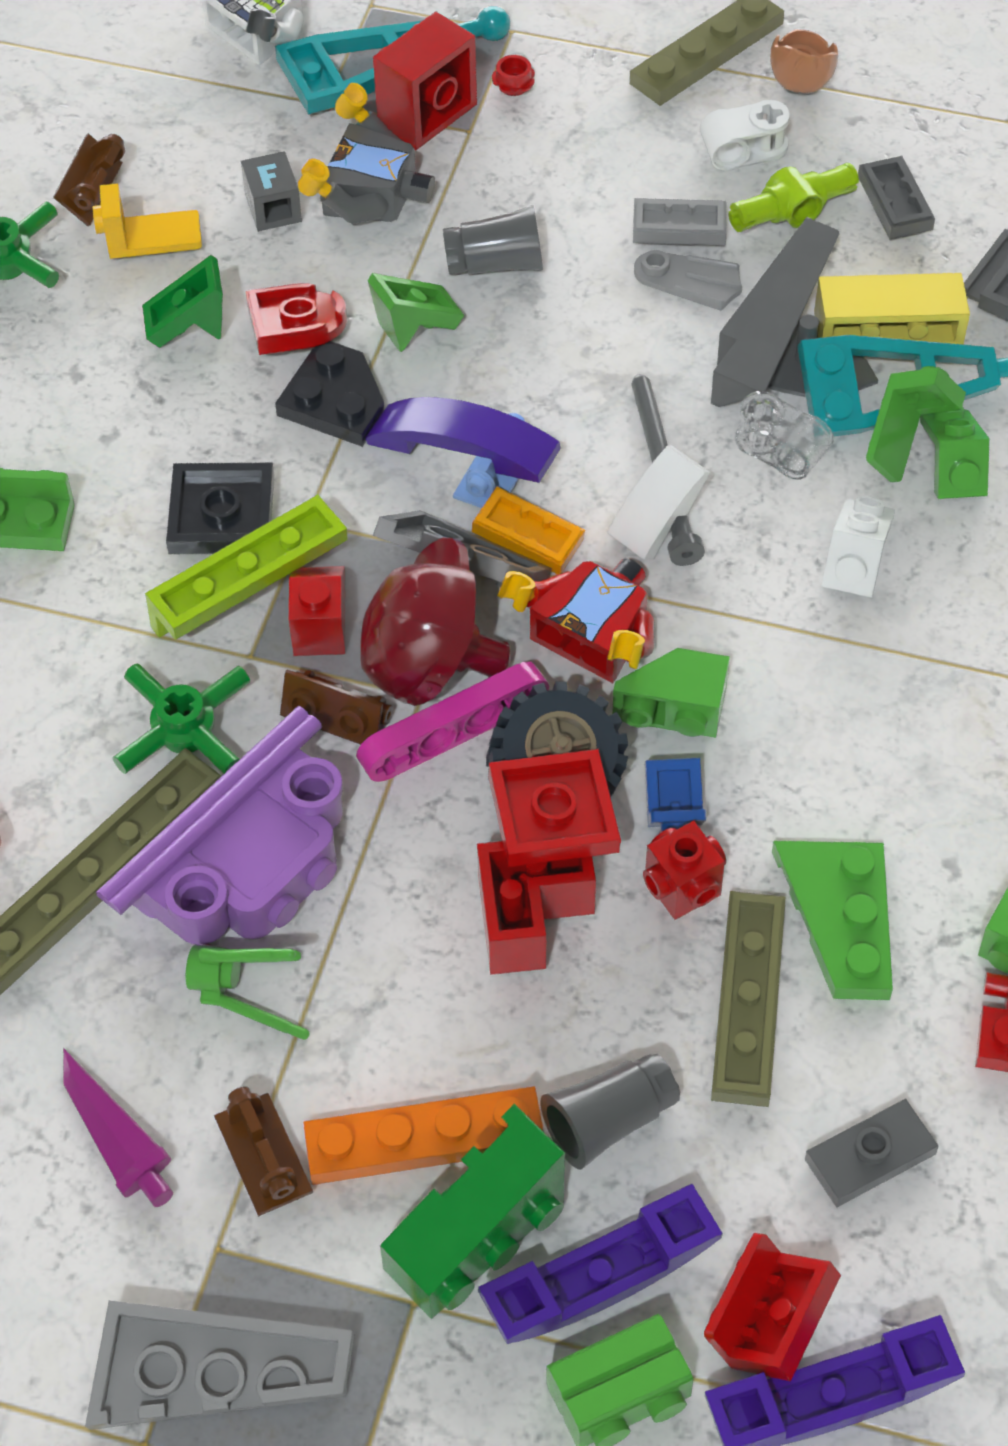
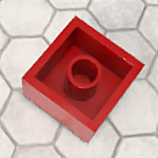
M437 11L420 23L415 24L408 32L390 45L382 48L373 56L377 116L389 130L402 141L411 144L415 150L419 149L477 105L475 35Z

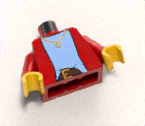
M622 559L612 572L592 561L582 562L571 572L566 571L541 581H533L529 576L521 572L509 571L506 573L497 596L501 599H513V608L518 612H523L526 607H531L530 640L613 684L625 661L629 662L630 668L637 669L639 661L648 657L653 652L654 618L647 611L648 594L640 587L646 578V574L643 568L634 560Z

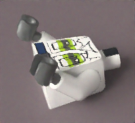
M202 0L206 27L259 65L276 52V45L297 40L304 23L301 0Z

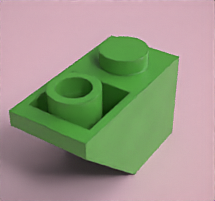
M676 648L615 681L612 714L617 712L622 722L633 727L643 728L649 726L678 731L683 735L691 737L702 735L716 738L727 688L730 656Z

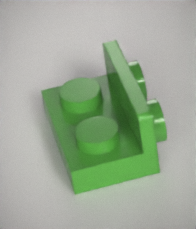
M0 468V548L65 550L75 506L69 478L66 473L50 470L29 471Z

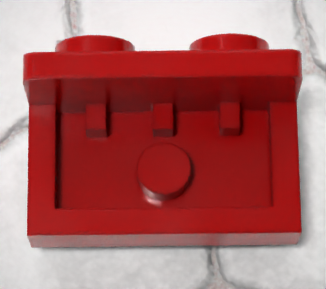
M753 1233L736 1264V1268L716 1308L710 1316V1320L704 1330V1337L731 1369L754 1374L764 1372L765 1376L791 1381L841 1274L831 1261L781 1253L766 1234Z

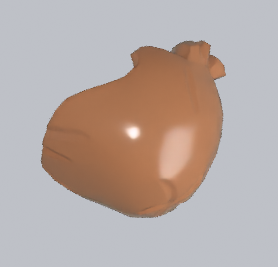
M794 29L787 33L780 41V35L776 36L771 46L770 63L774 77L782 87L796 93L816 92L829 82L838 62V49L835 43H832L829 47L828 42L819 34L804 29Z

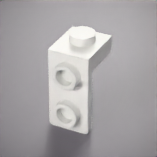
M861 496L855 498V500L847 499L833 529L821 587L872 598L884 544L894 519L895 509L885 507L883 501L872 497Z

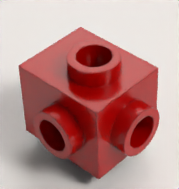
M692 821L679 829L669 828L662 831L647 845L646 867L643 871V879L653 897L660 900L673 919L676 920L721 896L726 856L719 842L711 835L706 837L696 822Z

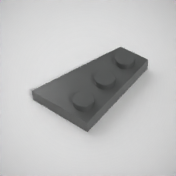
M421 510L380 516L373 536L419 553L429 544L443 537L459 540L468 551L469 571L473 572L474 575H483L496 580L498 587H501L504 577L509 571L521 572L529 576L533 581H541L549 578L552 569Z

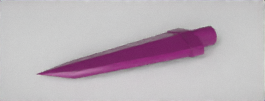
M63 1048L64 1087L113 1175L116 1187L125 1198L130 1197L141 1189L154 1207L166 1204L172 1198L173 1191L160 1173L171 1162V1157Z

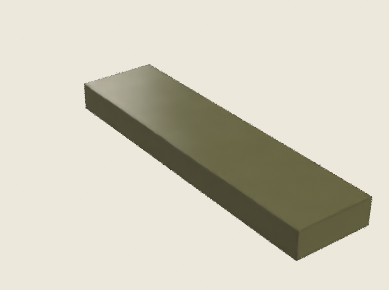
M730 891L711 1101L769 1107L786 898L784 896Z

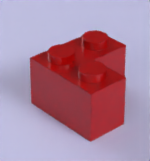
M502 841L477 843L478 881L490 975L546 969V930L544 919L595 914L596 877L592 856L508 867Z

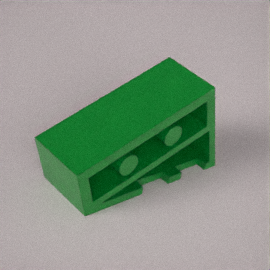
M515 1103L501 1117L508 1124V1127L486 1151L482 1153L473 1146L461 1159L468 1167V1170L442 1194L433 1188L380 1245L383 1269L431 1319L445 1307L448 1310H453L461 1305L472 1293L475 1287V1280L490 1267L496 1271L505 1266L517 1253L520 1247L518 1242L534 1228L538 1231H543L549 1227L564 1208L565 1152Z

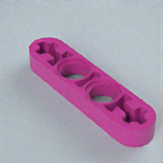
M522 662L374 733L360 745L356 757L371 780L375 782L386 781L493 729L504 707L509 708L513 697L523 691L528 696L534 685L544 683L547 691H549L550 686L534 663Z

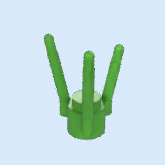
M196 944L192 946L187 958L185 979L189 990L201 991V1004L223 1007L302 1040H306L310 1035L309 1031L301 1026L224 994L226 988H236L240 977L241 963L299 961L301 953L298 950L275 948L228 949Z

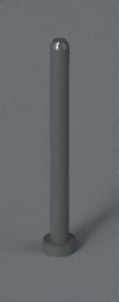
M638 374L633 378L631 386L653 463L668 444L650 379L643 374ZM677 516L670 528L673 539L667 546L669 557L675 565H692L701 560L705 554L703 542L699 535L692 533L688 516Z

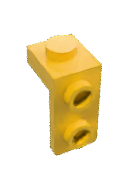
M100 185L101 205L93 206V217L96 234L105 233L110 259L196 250L202 247L200 219L197 210L125 217L119 185Z

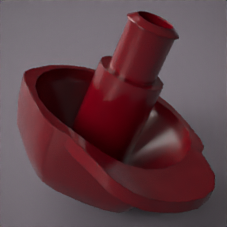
M440 538L424 548L417 556L414 564L394 569L380 585L365 612L360 641L362 670L375 686L404 704L417 706L434 699L455 672L460 673L465 669H469L489 678L506 670L509 665L511 655L508 642H500L480 634L479 628L475 624L476 581L474 573L469 571L467 548L461 541L454 538Z

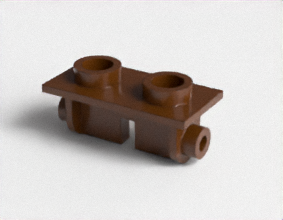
M89 133L86 134L53 195L56 201L86 226H90L94 219L93 206L101 205L100 185L112 184L123 163L120 159L125 154L124 140L117 134H109L97 141Z
M288 669L285 671L280 715L283 717L288 716L297 706H300L309 715L316 717L320 721L322 726L320 730L360 745L368 737L379 731L380 724L386 726L392 717L393 706L386 704V698L383 696L374 697L354 689L350 692L343 689V685L315 676V673L310 670H306L304 673Z
M240 1087L233 1090L228 1095L230 1103L227 1106V1110L214 1115V1118L258 1217L312 1194L313 1189L269 1093L259 1096L257 1093H251L249 1087Z

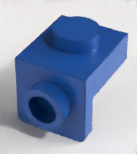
M700 758L646 760L644 765L648 827H661L662 832L669 828L679 829L692 821H695L697 825H702L706 821V809H703Z

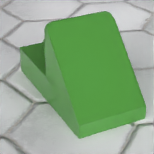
M372 273L367 280L378 322L400 352L404 351L420 325L429 329L440 327L455 330L464 317L462 311L442 285Z

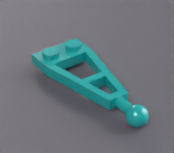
M488 6L481 10L477 19L458 25L474 34L475 38L481 36L489 41H498L508 34L511 23L508 13L503 8ZM421 21L312 35L276 45V60L309 115L335 107L337 99L341 94H344V90L350 83L361 85L366 90L367 95L375 91L374 68L344 81L329 55L384 48Z
M857 335L801 340L797 346L813 439L859 434L873 430L880 409L862 414L852 355L914 360L916 370H921V368L926 366L936 367L935 362L977 365L979 378L958 384L966 392L964 400L995 391L1001 385L1000 378L1008 377V358L996 359L994 347Z

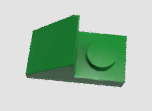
M212 255L208 256L142 305L146 339L161 348L176 336L184 333L193 324H196L216 339H221L223 292L217 258Z

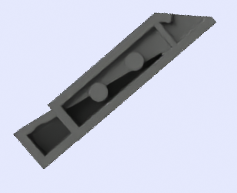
M806 217L720 331L717 367L713 371L712 405L722 407L758 396L766 391L840 234L837 229Z

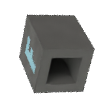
M283 151L242 160L241 168L245 196L257 231L302 222L299 189L286 152Z

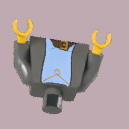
M350 83L344 90V94H341L335 103L336 112L340 117L345 119L355 118L358 121L357 124L349 123L328 166L315 158H311L301 169L302 176L298 181V188L306 196H314L317 193L321 195L320 201L322 202L323 215L341 217L351 224L371 220L392 222L398 219L407 199L430 203L435 190V177L416 172L415 149L413 146L402 141L389 130L372 110L367 112L363 108L368 100L366 90L358 83Z

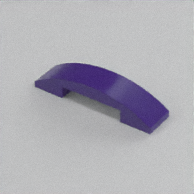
M439 397L408 398L388 404L366 436L368 445L410 454L415 445L420 443L492 460L496 474L540 483L561 449L560 442L557 439L512 415L467 401Z
M690 1184L640 1208L637 1220L538 1268L533 1261L479 1286L478 1293L506 1344L520 1342L573 1324L636 1294L707 1250L722 1238L723 1233L694 1185Z
M941 1315L883 1333L880 1343L797 1369L791 1381L777 1378L767 1379L763 1372L705 1391V1398L723 1446H781L829 1433L906 1405L963 1378L965 1370Z

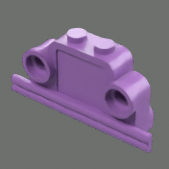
M297 706L96 892L97 897L120 915L133 905L146 916L158 919L184 941L196 945H204L216 941L226 932L228 927L243 938L260 939L267 936L276 927L281 928L288 924L295 916L299 904L314 890L319 891L326 887L333 879L337 870L333 829L339 824L343 815L341 798L343 793L342 777L338 768L330 761L310 757L300 750L322 728L320 721L316 717L309 715L302 707Z

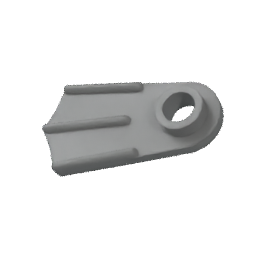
M660 250L648 251L639 256L634 263V275L643 285L720 311L742 293L738 263L692 255L682 256L665 253Z

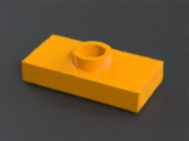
M500 487L495 488L472 522L471 532L552 568L551 572L557 575L564 571L584 540L585 535L584 529Z

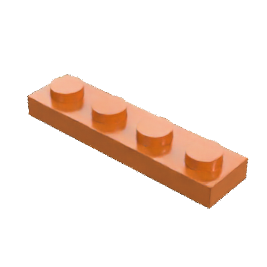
M532 1086L303 1121L311 1183L316 1185L462 1162L461 1159L473 1146L484 1153L503 1133L508 1124L501 1117L514 1103L543 1131L536 1088Z

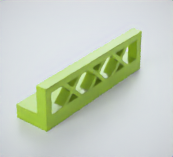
M317 494L146 592L145 597L152 630L159 638L167 633H170L175 640L347 541V527Z

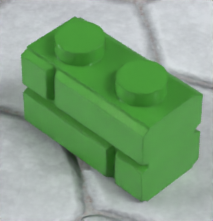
M659 1314L546 1366L548 1390L560 1414H562L576 1446H588L592 1443L595 1446H613L630 1434L629 1426L649 1416H651L655 1423L674 1417L687 1406L685 1399L691 1397L694 1380L692 1373L679 1348L676 1347L662 1316Z

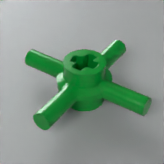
M45 201L18 224L11 218L0 217V280L13 279L25 273L47 288L54 287L58 282L59 273L30 255L31 245L29 239L58 216L56 208L50 202Z
M138 663L127 669L124 675L125 680L153 706L150 714L151 729L113 756L115 765L122 773L127 774L163 746H166L175 753H180L185 748L191 753L199 750L223 774L240 760L211 731L215 721L213 710L250 683V678L242 667L236 666L201 693L194 687L183 684L173 685L165 689Z

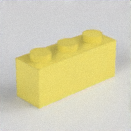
M962 273L820 276L814 307V315L819 320L818 338L857 335L964 345L970 316Z

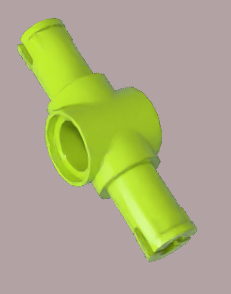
M847 162L819 174L814 171L801 174L795 167H784L770 177L760 195L731 203L729 207L731 211L728 213L729 221L737 232H743L768 221L778 223L787 220L792 227L799 228L806 217L815 220L821 213L827 200L856 191L858 187L856 184L859 183L858 173L855 167Z

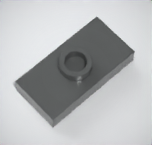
M903 156L859 165V180L889 239L933 230L935 217Z
M904 1099L807 1150L805 1161L837 1208L936 1155L939 1145L909 1102Z

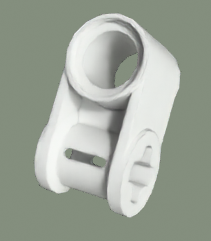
M763 100L756 104L731 109H719L711 112L701 121L700 132L712 165L716 169L727 171L745 165L781 159L788 150V138L784 131L789 124L790 113L786 105L775 100ZM765 113H767V121L763 119ZM771 142H774L773 148H770Z

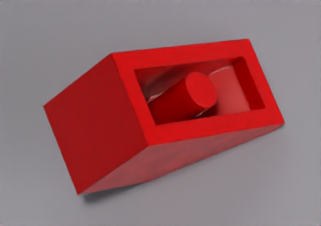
M345 566L302 567L291 573L289 577L288 620L294 656L345 654Z

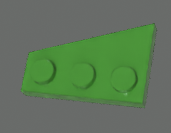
M773 841V857L778 868H782L790 887L789 895L795 909L799 910L810 934V945L833 999L890 1000L893 985L884 843Z

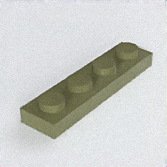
M737 0L631 69L629 84L661 106L783 25L784 10L770 0Z

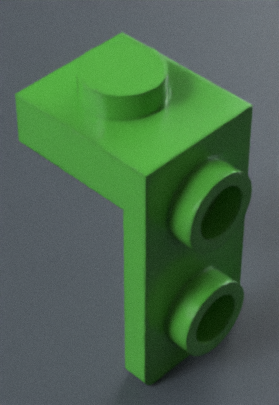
M926 366L921 368V370L890 374L868 446L866 461L891 483L900 482L903 478L920 416L961 410L966 392L940 367Z
M962 406V409L957 411L921 415L920 423L935 444L934 493L937 498L988 496L990 438L970 411Z

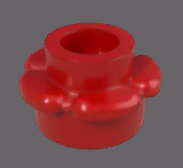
M508 55L497 62L496 71L492 74V82L495 86H499V90L506 95L519 96L533 87L535 72L527 58L520 55Z

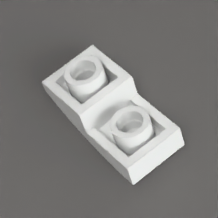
M666 446L637 482L606 533L642 559H654L676 517L688 514L710 472L674 446Z

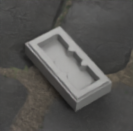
M634 198L633 243L725 246L727 201Z

